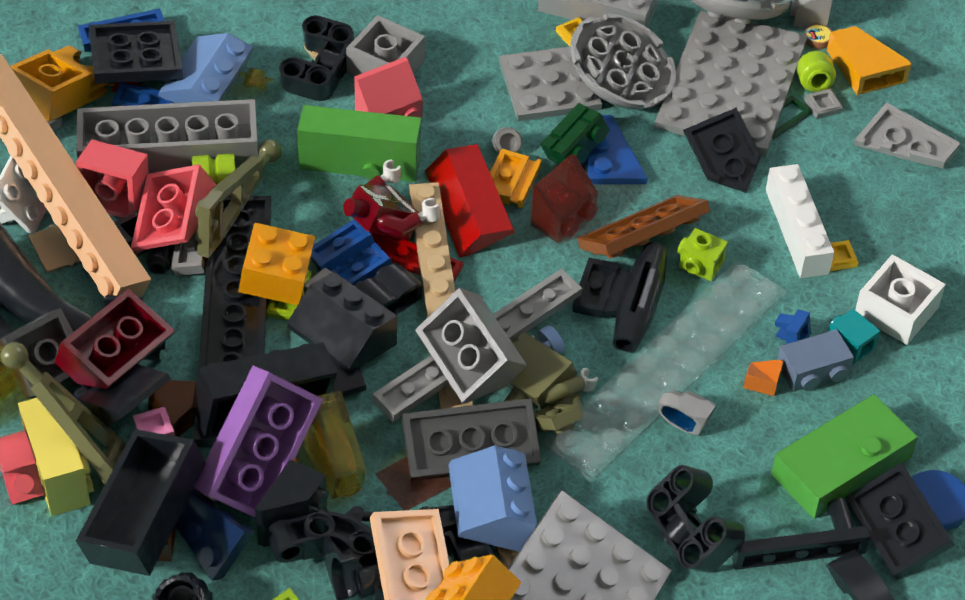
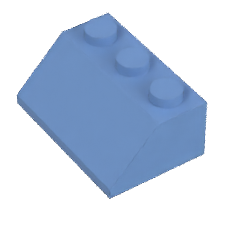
M229 33L196 37L181 59L183 79L166 81L158 96L165 100L173 101V103L224 101L246 67L253 46Z
M494 445L451 460L448 466L458 537L520 552L537 526L525 453Z

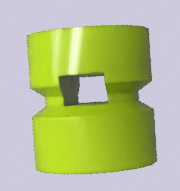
M234 153L217 154L215 159H212L210 155H192V166L200 164L216 185L236 169Z

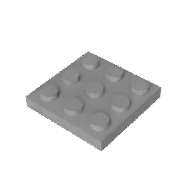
M570 46L499 56V64L518 121L567 115L578 103L595 111L601 110L602 103L600 97L584 84L574 68Z

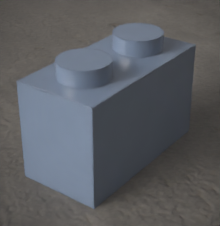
M836 329L780 346L777 360L784 361L781 372L794 392L800 389L810 391L815 389L820 383L830 380L833 382L844 380L850 375L854 356Z

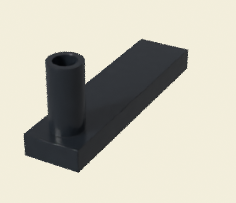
M837 498L830 501L827 505L835 530L744 541L741 548L733 554L732 561L735 570L841 557L854 549L860 554H865L870 534L867 526L855 527L846 499Z

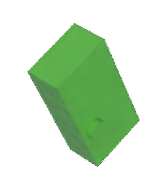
M303 105L297 129L299 169L357 175L372 179L376 175L381 176L383 174L384 162L392 159L394 160V169L401 166L400 180L416 182L421 158L420 117Z
M873 394L777 452L771 475L815 519L828 511L827 505L830 501L837 498L846 499V496L899 463H904L911 459L918 436Z

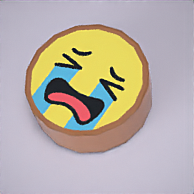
M810 25L805 31V35H808L806 44L815 49L827 48L830 32L832 31L825 25Z

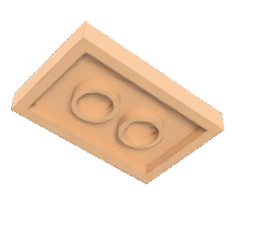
M439 509L373 512L370 516L384 600H425L433 590L439 587L444 579L443 572L449 566Z

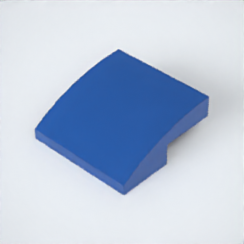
M355 219L314 244L311 260L319 271L327 268L352 285L375 277L379 269L392 264L388 255L374 242L372 234L367 232Z

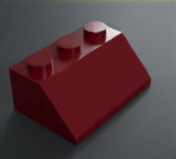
M128 288L60 343L54 363L77 384L109 389L175 333V330Z

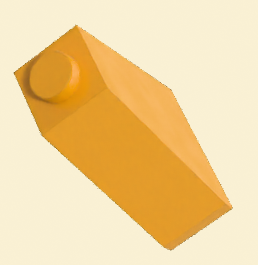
M856 26L830 32L827 52L856 95L907 82L911 63L894 50Z

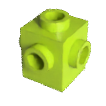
M694 228L688 238L684 237L679 244L677 254H680L679 268L712 282L725 262L728 242Z

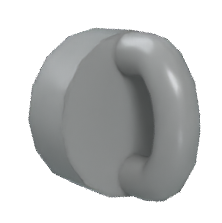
M501 127L494 133L492 145L498 153H500L501 149L517 153L522 146V137L514 128Z

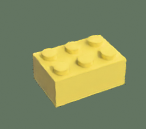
M38 398L18 403L23 429L26 431L33 451L35 464L51 516L91 505L89 493L94 492V488L89 475L91 471L86 457Z

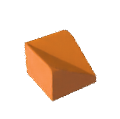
M784 361L751 362L743 388L774 396Z

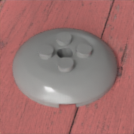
M690 0L696 6L707 10V15L716 18L732 17L734 21L744 24H750L751 20H763L779 16L788 10L791 4V0Z
M605 13L603 17L593 18L590 16L586 18L574 31L570 44V54L574 68L584 84L603 100L619 107L646 109L664 101L675 85L676 68L673 58L666 55L662 48L664 43L643 24L626 16Z

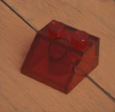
M573 154L567 157L533 187L531 226L557 243H560L565 237L571 238L574 236L579 225L584 220L590 221L598 210V191L577 157Z

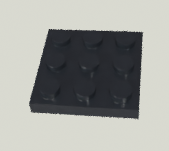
M175 21L89 25L95 83L113 84L115 82L131 81L139 83L150 80L171 81L173 79H183V68Z

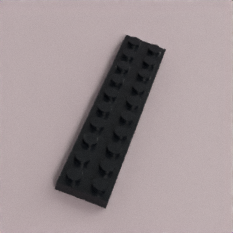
M227 196L223 200V212L231 201V196ZM251 196L223 241L212 255L206 259L199 371L200 367L210 363H223L237 360L243 356L252 357L265 354L267 298L244 294L238 291L254 223L271 226V196ZM195 415L194 441L197 447H213L218 435L204 437Z

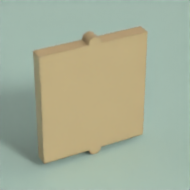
M49 225L47 229L28 235L47 273L67 266L73 267L75 263L81 262L73 248L69 246L66 237L58 225Z

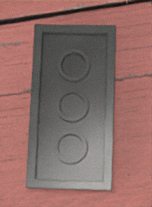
M531 399L402 413L410 480L450 476L448 465L451 460L494 445L525 453L527 466L540 465L541 463Z

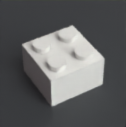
M892 254L860 290L855 310L876 328L908 345L939 308L946 284Z

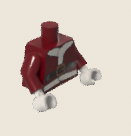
M392 159L384 162L383 174L381 176L376 175L365 185H359L353 192L352 198L346 199L343 205L344 214L353 217L367 232L408 241L414 229L423 225L422 221L435 222L439 220L441 211L440 204L436 205L435 198H427L422 202L423 211L419 213L391 185L385 184L397 183L401 178V166L394 169V160Z

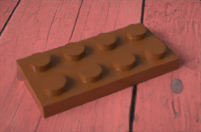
M675 195L578 237V244L582 250L593 252L595 255H606L607 258L618 257L625 253L624 249L643 246L650 242L651 237L673 233L676 230V226L699 221L701 215L710 212L709 204L704 199Z

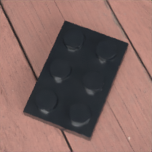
M902 462L845 497L861 524L867 526L872 542L896 580H899L955 545Z

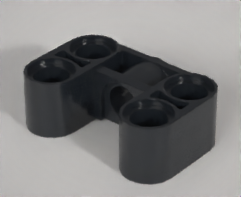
M313 15L303 21L302 30L305 47L308 51L318 53L316 59L309 62L294 57L287 58L280 63L279 71L282 88L285 91L315 101H325L333 95L340 80L347 71L346 48L354 40L353 28L346 23Z
M679 465L648 494L647 509L662 531L663 538L671 546L680 564L687 569L711 573L717 570L741 548L745 540V530L739 522L716 516L710 517L702 523L696 514L698 511L696 507L710 494L713 487L712 477L707 471Z

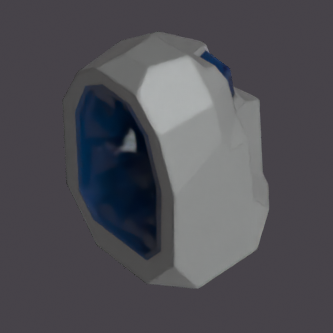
M669 391L663 393L660 398L658 411L669 424L688 434L699 436L717 405L692 391L684 393Z

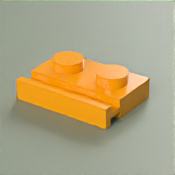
M501 149L490 174L504 204L510 205V203L518 204V208H523L540 172L541 159L533 161L529 159V156Z

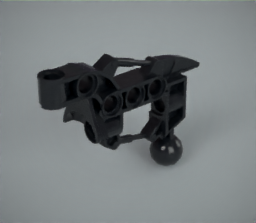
M454 505L430 508L424 506L419 509H439L447 554L453 562L494 555L489 544L458 537ZM359 506L352 507L346 514L314 512L289 520L277 521L267 529L266 535L277 561L289 563L301 559L324 558L337 600L348 599L356 594L360 598L373 595L375 600H384L372 528L363 523L370 522V516L373 512H364L363 508Z

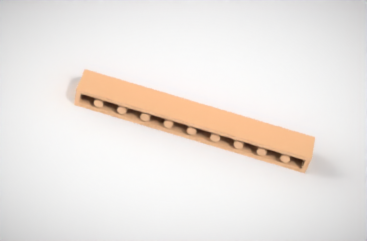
M0 54V138L6 145L9 154L14 157L24 177L28 179L36 191L39 200L43 202L51 214L54 223L58 225L66 237L69 246L73 248L81 260L84 269L96 283L100 294L104 297L106 295L119 296L129 288L137 297H142L151 281L150 276L4 56Z

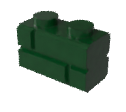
M578 103L540 145L550 161L572 173L579 164L585 162L588 154L597 144L605 140L610 130L599 112Z

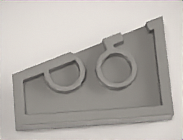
M887 102L854 140L855 146L942 169L945 168L960 148V142Z

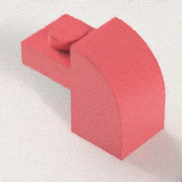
M25 430L0 437V471L4 478L11 505L44 495L35 464L36 461Z

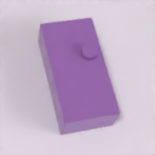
M252 366L205 461L206 465L194 488L209 497L256 518L255 507L290 459H295L323 399L270 372Z

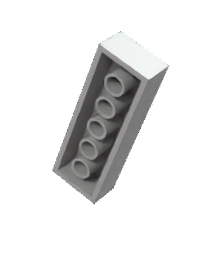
M255 99L77 108V158H79L93 139L148 154L149 172L192 166V155H210L212 159H215L217 154L234 153L235 167H239L252 155L258 157Z

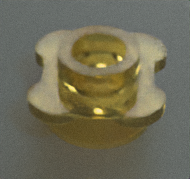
M249 68L248 73L239 72V76L244 77L243 86L258 87L265 90L266 83L273 82L272 78L265 76L266 72L264 70Z

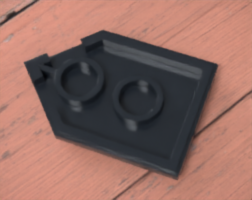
M737 107L684 129L683 132L706 179L747 193L761 154Z

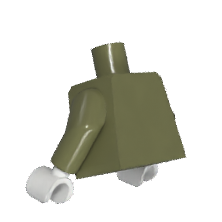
M523 332L519 338L512 341L528 366L506 386L511 391L503 402L531 399L533 404L542 409L547 404H553L580 391L589 392L595 389L598 377L593 379L587 378L590 372L588 368H583L580 375H576L578 372L572 361L536 340L534 335L530 336Z

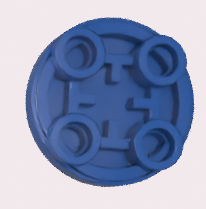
M926 470L912 476V479L945 530L960 527L965 520L964 483L954 475L940 470Z

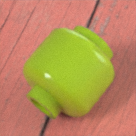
M808 52L800 58L797 64V75L800 83L809 92L826 90L834 84L836 70L832 60L824 52Z

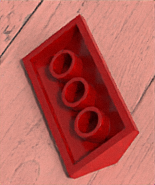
M478 144L445 149L425 170L430 183L439 182L444 220L460 258L469 256L515 233Z

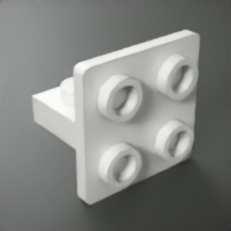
M10 156L0 174L1 224L11 223L15 220L27 233H35L47 208L39 200L36 191L28 179L24 177L14 157Z

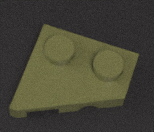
M579 392L534 412L536 429H541L543 432L554 430L556 433L568 431L574 427L573 422L584 417L583 402Z

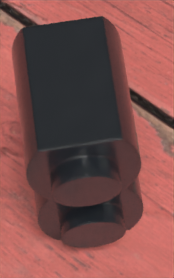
M399 263L384 266L378 270L375 277L359 281L354 285L395 315L401 313L422 298V283Z

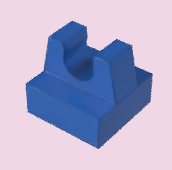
M798 309L795 315L780 313L775 321V326L780 327L776 337L785 340L786 344L809 338L811 334L810 312Z

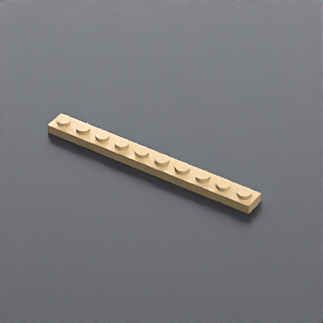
M439 182L409 184L410 204L419 213L423 211L422 202L427 198H435L436 205L440 204L441 211L439 220L435 222L424 220L422 221L423 225L414 229L427 318L455 292ZM450 384L437 392L440 409L473 405L472 401L462 403Z

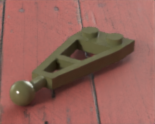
M267 139L263 141L258 149V157L252 155L216 185L204 199L198 202L195 215L198 217V228L195 233V240L198 241V255L206 258L212 255L261 181L264 167L268 163L276 162L281 157L282 148L276 140ZM231 194V201L223 212V200Z
M11 342L5 345L1 351L3 364L10 369H18L33 384L30 390L99 473L101 481L106 484L126 443L109 427H106L97 416L47 372L41 374L28 360V351L23 344ZM83 427L86 428L93 436H95L102 444H104L107 447L104 453L96 445L92 438L87 434Z

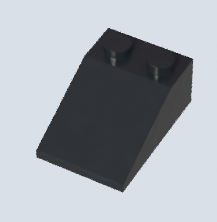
M137 364L109 389L83 385L73 394L77 397V400L108 427L123 418L172 378L168 373Z

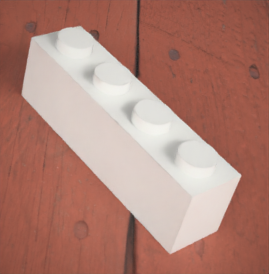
M794 164L770 168L766 192L799 277L807 278L829 274L834 251L799 165Z

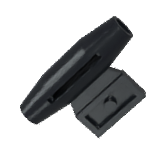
M656 242L645 244L629 272L620 267L618 263L589 257L579 284L582 287L581 296L573 301V312L599 318L616 314L613 346L618 350L630 353L635 352L653 321L665 283L667 249L662 244Z

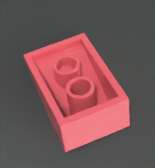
M200 164L147 174L131 244L133 251L189 241L198 228V217L195 215L197 204L216 186L215 182Z

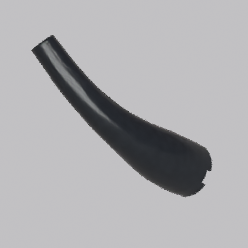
M0 222V307L26 323H30L50 311L61 308L73 332H75L92 316L70 305L51 289ZM166 341L143 360L161 362L160 352L165 350Z

